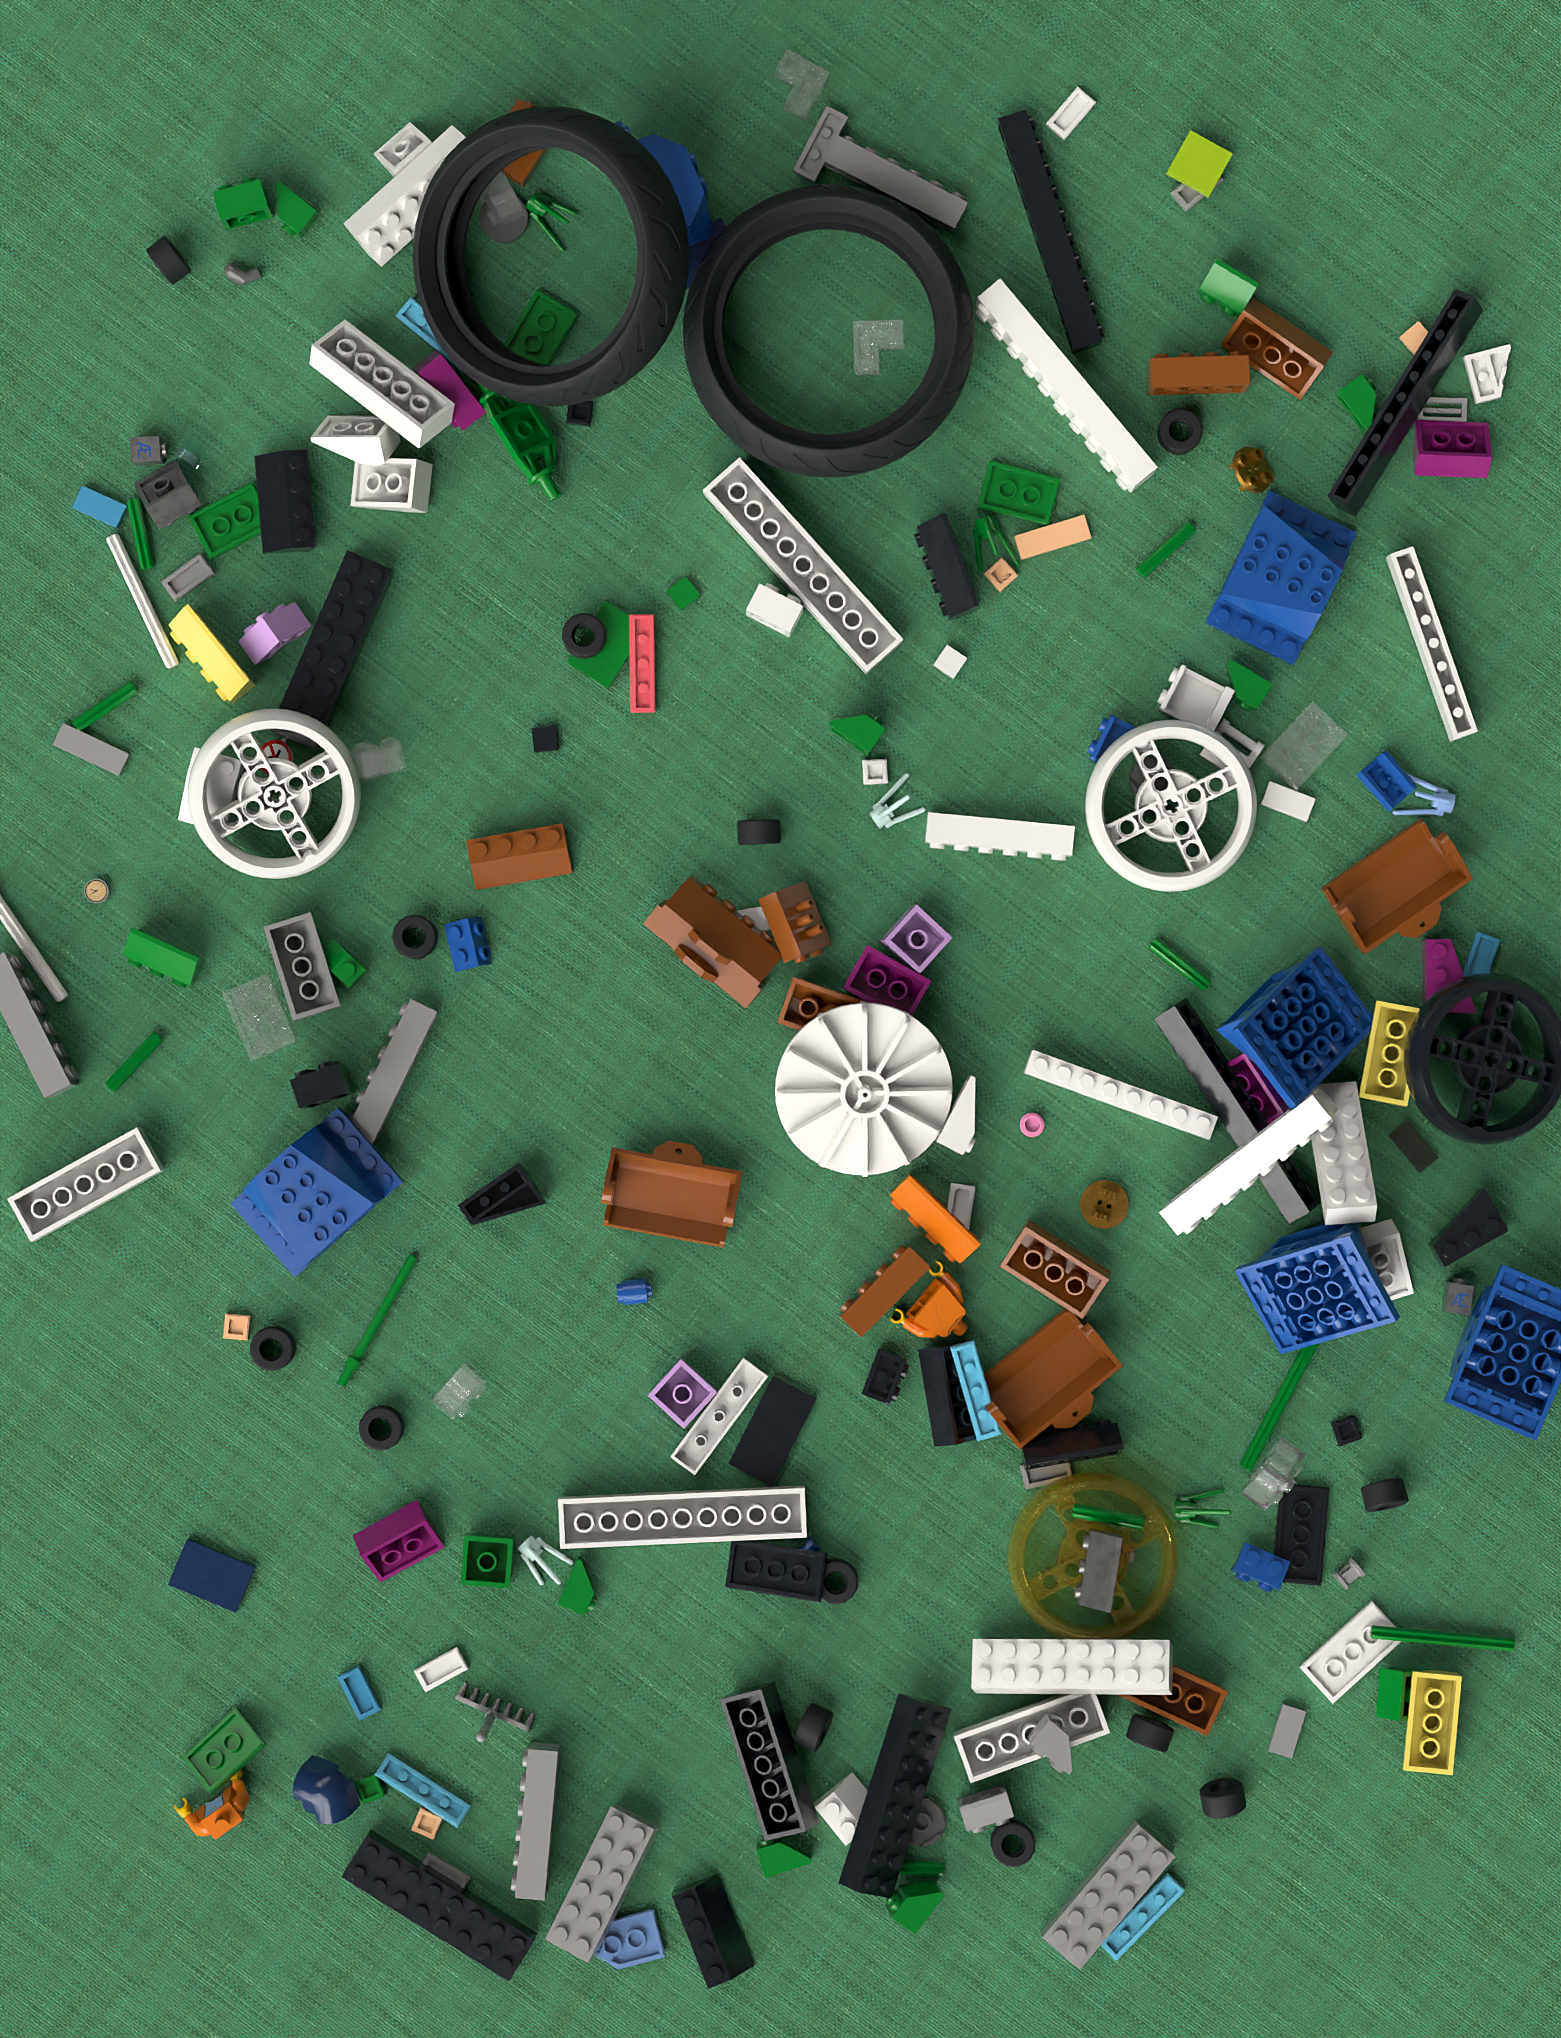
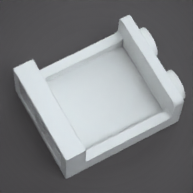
M1183 664L1179 669L1175 667L1168 679L1172 682L1168 691L1163 689L1157 701L1161 704L1158 710L1177 720L1200 724L1215 731L1235 690L1227 686L1223 687L1187 669V666Z

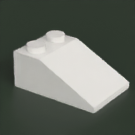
M327 416L311 436V442L360 464H371L372 466L385 464L401 442L399 433L377 416Z
M389 458L381 466L360 464L355 461L350 506L427 513L433 464L418 459Z
M194 747L188 768L178 820L193 824L188 805V781L193 762L200 750ZM221 754L215 760L209 774L206 793L210 814L235 801L244 770L241 760ZM231 813L225 815V820L227 822H229Z
M973 1076L967 1077L948 1113L940 1135L934 1140L960 1155H963L964 1152L969 1153L976 1139L972 1138L975 1133V1077Z
M1392 1219L1361 1228L1371 1264L1391 1300L1413 1294L1400 1234Z

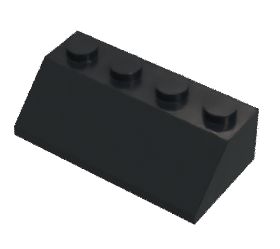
M284 450L254 456L262 554L312 551L315 548L307 450Z
M946 513L917 526V533L914 534V538L918 548L923 547L926 555L922 557L926 570H931L934 577L930 582L934 593L940 594L942 602L939 603V607L943 617L948 616L949 621L976 612L979 604Z
M970 1340L918 1350L934 1447L957 1445L977 1440L950 1350V1346Z
M1111 1419L1097 1421V1426L1087 1427V1424H1078L1072 1427L1073 1430L1063 1431V1428H1054L1048 1430V1434L1040 1436L1038 1434L1021 1448L1024 1469L1030 1470L1121 1454L1124 1448L1117 1422L1111 1423Z
M718 1873L672 1891V1899L708 1989L730 1981L754 1966Z

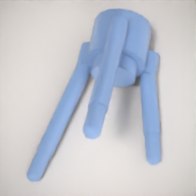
M1408 774L1413 782L1435 791L1434 795L1419 791L1415 792L1416 796L1432 800L1431 806L1435 807V809L1394 810L1393 814H1435L1443 816L1444 812H1452L1455 804V794L1448 793L1447 789L1439 788Z

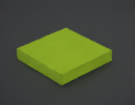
M1190 130L1166 175L1209 198L1233 153Z

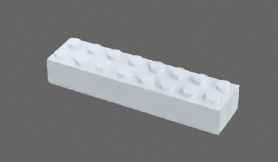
M1320 1086L1317 1087L1297 1107L1287 1110L1171 1199L1159 1213L1177 1236L1183 1231L1188 1234L1198 1226V1223L1202 1221V1217L1206 1220L1212 1216L1221 1206V1202L1224 1205L1228 1204L1240 1192V1188L1244 1191L1255 1183L1259 1173L1262 1176L1266 1175L1278 1163V1159L1284 1161L1292 1155L1293 1151L1297 1148V1144L1301 1147L1313 1138L1317 1129L1322 1132L1329 1127L1332 1121L1336 1119L1334 1114L1338 1108Z
M973 1639L971 1688L975 1693L1172 1695L1173 1645L1170 1640Z

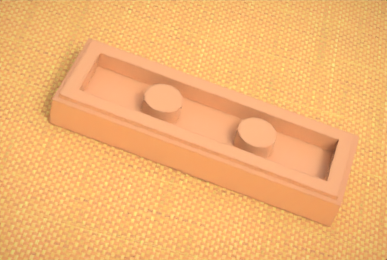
M1081 515L1016 535L1014 539L1020 559L1024 560L1089 540L1091 535L1085 515Z

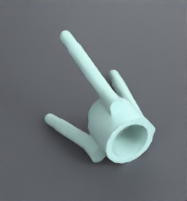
M905 773L881 800L872 806L874 810L869 812L879 829L884 825L886 828H889L895 823L926 811L922 807L891 819L894 817L892 811L909 800V795L904 796L889 807L887 804L882 806L909 777V773Z
M531 1535L518 1548L522 1553L520 1557L527 1563L540 1585H544V1581L532 1563L534 1560L538 1562L557 1584H561V1580L539 1556L543 1552L540 1547L570 1565H573V1560L546 1544L540 1537L535 1539Z

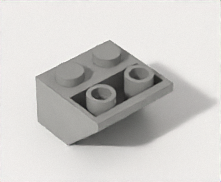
M1046 1713L1028 1734L1031 1750L1041 1758L1046 1755L1049 1758L1050 1765L1062 1774L1065 1771L1070 1775L1072 1772L1069 1735L1061 1724Z

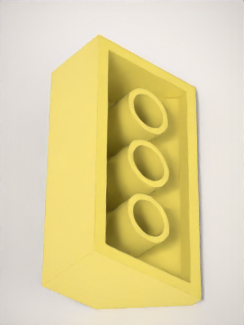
M187 604L169 624V627L173 630L169 634L178 645L183 643L188 650L185 654L193 664L198 661L203 669L200 672L209 683L212 680L219 687L215 691L224 702L228 699L231 703H234L256 685L199 614Z
M1376 1001L1359 1098L1398 1106H1408L1410 1091L1404 1071V1049L1409 1029L1420 1010L1419 1008Z
M1436 1670L1412 1671L1403 1770L1453 1775L1462 1676L1457 1672Z

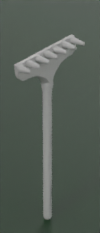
M466 1683L462 1685L455 1697L456 1700L486 1713L485 1719L476 1735V1739L479 1742L486 1740L497 1718L527 1732L531 1728L535 1714L531 1713L525 1724H521L519 1722L523 1709L520 1708L514 1719H510L508 1717L512 1707L511 1703H508L502 1714L497 1712L501 1701L500 1698H497L491 1709L486 1707L489 1693L485 1694L480 1704L475 1703L479 1690L477 1688L474 1689L469 1699L463 1698L467 1687Z

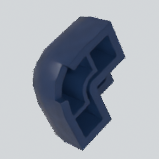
M311 1755L296 1774L293 1784V1798L302 1801L305 1811L315 1814L319 1824H334L345 1820L361 1805L353 1780H347L337 1770L338 1764Z

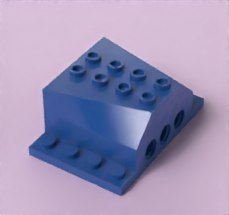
M621 120L615 122V124L631 134L629 127H624ZM655 134L639 139L638 141L659 162L673 185L684 214L689 246L713 236L714 232L706 196L708 195L706 191L707 186L703 176L698 177V164L694 154H688L686 147Z
M1268 491L1205 624L1286 663L1294 665L1304 642L1308 640L1341 575L1350 552V546L1357 533Z
M1318 946L1301 962L1272 974L1216 1030L1261 1069L1288 1107L1293 1109L1371 1031L1373 1016L1322 947Z
M338 1107L325 1120L306 1132L255 1176L242 1190L243 1193L231 1205L291 1274L296 1277L404 1180L357 1128L347 1114Z
M1324 1223L1282 1236L1257 1261L1240 1265L1234 1270L1280 1354L1396 1322L1400 1318L1397 1309L1371 1264L1359 1223L1325 1225Z
M1501 1264L1492 1286L1485 1288L1473 1307L1454 1353L1449 1377L1453 1379L1443 1401L1533 1440H1537L1561 1383V1289Z

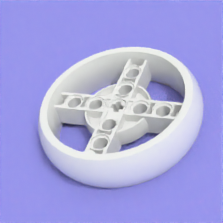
M262 709L242 714L230 720L206 740L199 750L190 771L188 805L193 824L199 836L221 861L251 876L269 879L289 878L308 873L320 867L343 847L350 837L359 815L361 783L351 753L342 740L327 726L308 715L296 711ZM264 729L294 731L312 739L325 751L297 766L285 759L268 758L253 732ZM231 744L246 769L239 782L238 799L210 814L206 794L209 774L217 757ZM246 747H253L257 753L253 757H247L243 754V750ZM315 765H320L325 771L321 775H314L311 772V768ZM259 768H265L269 771V775L265 778H259L255 772ZM339 774L342 784L341 810L331 831L321 842L317 843L303 819L311 803V789ZM293 777H299L303 780V784L299 787H293L289 781ZM274 789L275 792L280 791L278 799H275L274 796L269 797L271 790ZM250 801H256L260 804V807L256 811H251L246 805ZM284 810H290L294 816L290 820H284L280 814ZM235 813L238 816V820L234 823H229L225 820V815ZM250 822L264 829L282 830L296 855L286 858L255 856L237 848L225 836ZM296 831H302L306 834V837L302 841H297L292 835Z
M1154 721L1138 726L1123 734L1100 757L1087 786L1085 799L1086 822L1092 841L1099 854L1123 878L1152 890L1166 892L1184 891L1200 887L1215 880L1225 873L1242 855L1252 836L1256 822V789L1251 772L1243 757L1220 734L1205 726L1189 721ZM1160 739H1183L1197 743L1214 753L1226 767L1197 780L1187 772L1167 769L1154 741ZM1130 752H1133L1146 779L1137 791L1134 804L1135 811L1106 824L1104 797L1107 784L1118 764ZM1149 754L1154 755L1157 760L1155 767L1151 769L1146 768L1143 763L1145 756ZM1162 776L1167 780V786L1164 790L1158 791L1154 786V781ZM1215 777L1219 778L1222 782L1221 789L1216 792L1212 791L1209 787L1210 780ZM1191 788H1196L1200 793V797L1196 802H1190L1187 799V792ZM1236 788L1238 794V816L1235 828L1224 848L1210 860L1197 831L1205 821L1208 801ZM1168 799L1172 802H1177L1176 811L1165 810V805H1168L1166 802ZM1151 809L1155 813V820L1148 824L1143 821L1142 815L1144 811ZM1125 820L1133 823V830L1129 834H1124L1120 830V825ZM1179 821H1185L1188 825V831L1184 835L1177 834L1175 826ZM1142 832H1146L1149 836L1159 841L1175 842L1189 871L1163 873L1149 870L1130 860L1117 847V844ZM1191 843H1195L1199 849L1198 854L1194 857H1189L1186 854V847Z

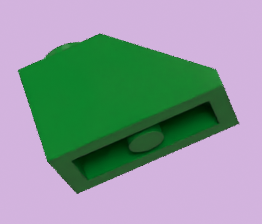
M278 181L275 186L279 219L283 224L281 228L291 237L296 234L299 238H302L319 215L314 208Z
M1361 374L1340 389L1335 396L1361 432L1365 434L1372 424L1376 392L1374 390L1376 387L1369 377L1365 378Z
M1230 659L1226 664V670L1231 689L1235 690L1233 697L1238 701L1237 705L1247 712L1251 710L1256 711L1271 688L1272 683Z
M333 937L322 948L328 969L349 988H353L368 972Z
M578 1557L557 1604L585 1616L586 1611L592 1612L597 1599L593 1597L595 1589L584 1560Z
M780 1838L766 1841L763 1839L759 1841L760 1845L756 1846L765 1878L812 1863L809 1853Z

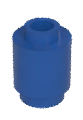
M646 1278L625 1280L620 1284H616L618 1303H624L625 1305L648 1303V1298L652 1297L651 1283H646Z

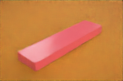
M654 614L629 615L630 713L655 712Z

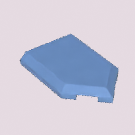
M654 1909L615 1918L596 1957L601 1958L618 1970L666 1957Z

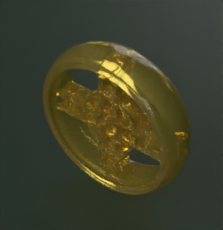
M1082 1472L1053 1481L1038 1491L1026 1503L1019 1513L1010 1534L1007 1566L1011 1585L1018 1601L1028 1615L1048 1632L1063 1639L1122 1640L1137 1633L1151 1623L1168 1602L1177 1580L1179 1547L1169 1516L1160 1503L1147 1490L1135 1482L1118 1475L1104 1472ZM1096 1490L1113 1493L1127 1499L1145 1514L1144 1527L1141 1529L1143 1531L1142 1539L1139 1541L1131 1540L1130 1534L1134 1528L1124 1527L1116 1530L1109 1524L1102 1522H1087L1086 1519L1075 1518L1071 1521L1064 1519L1065 1510L1072 1508L1075 1503L1077 1504L1073 1493ZM1053 1505L1067 1533L1059 1543L1056 1556L1057 1563L1029 1577L1026 1567L1028 1539L1036 1521L1047 1508ZM1089 1529L1119 1533L1123 1538L1113 1595L1121 1596L1123 1603L1120 1607H1111L1110 1615L1114 1621L1112 1623L1103 1625L1073 1623L1056 1615L1041 1601L1068 1585L1075 1590L1076 1583H1081L1082 1574L1078 1573V1571L1073 1576L1065 1573V1568L1068 1564L1074 1563L1079 1567L1080 1558H1085L1086 1549H1082V1543L1077 1542L1075 1539V1535L1079 1530H1085L1088 1533ZM1158 1538L1161 1558L1158 1578L1147 1599L1134 1611L1120 1583L1127 1574L1130 1564V1553ZM1047 1575L1056 1577L1054 1586H1044L1043 1580Z

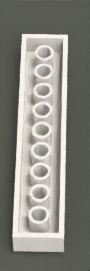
M999 279L979 295L975 305L977 308L975 312L983 322H989L993 327L991 329L993 335L999 341L1003 339L1009 346L1006 348L1008 353L1015 360L1019 358L1024 364L1022 369L1030 378L1034 377L1039 382L1038 388L1045 397L1050 396L1054 400L1053 406L1061 416L1065 414L1071 421L1069 425L1077 435L1081 433L1086 439L1084 443L1092 453L1097 452L1102 458L1100 462L1108 472L1112 470L1118 477L1116 479L1118 485L1124 491L1128 489L1132 493L1150 478L1157 469L1155 463L1005 283Z
M740 457L703 489V494L796 598L801 600L805 608L866 675L903 643V638Z
M804 1485L559 1497L560 1549L807 1537Z

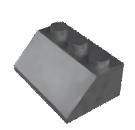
M1089 1529V1533L1084 1534L1082 1549H1086L1085 1558H1080L1078 1573L1082 1574L1081 1583H1076L1074 1598H1078L1079 1605L1111 1613L1123 1539L1119 1533Z

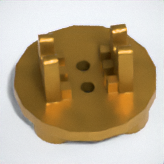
M1242 447L1235 452L1233 463L1229 467L1231 470L1234 469L1235 476L1242 485L1239 487L1240 491L1248 490L1252 493H1262L1274 482V474L1264 459V452L1259 447Z
M1107 1180L1093 1182L1086 1187L1081 1195V1214L1089 1224L1096 1228L1107 1229L1115 1227L1123 1221L1128 1212L1129 1202L1127 1194L1115 1182ZM1099 1200L1102 1201L1101 1205H1098L1097 1203Z

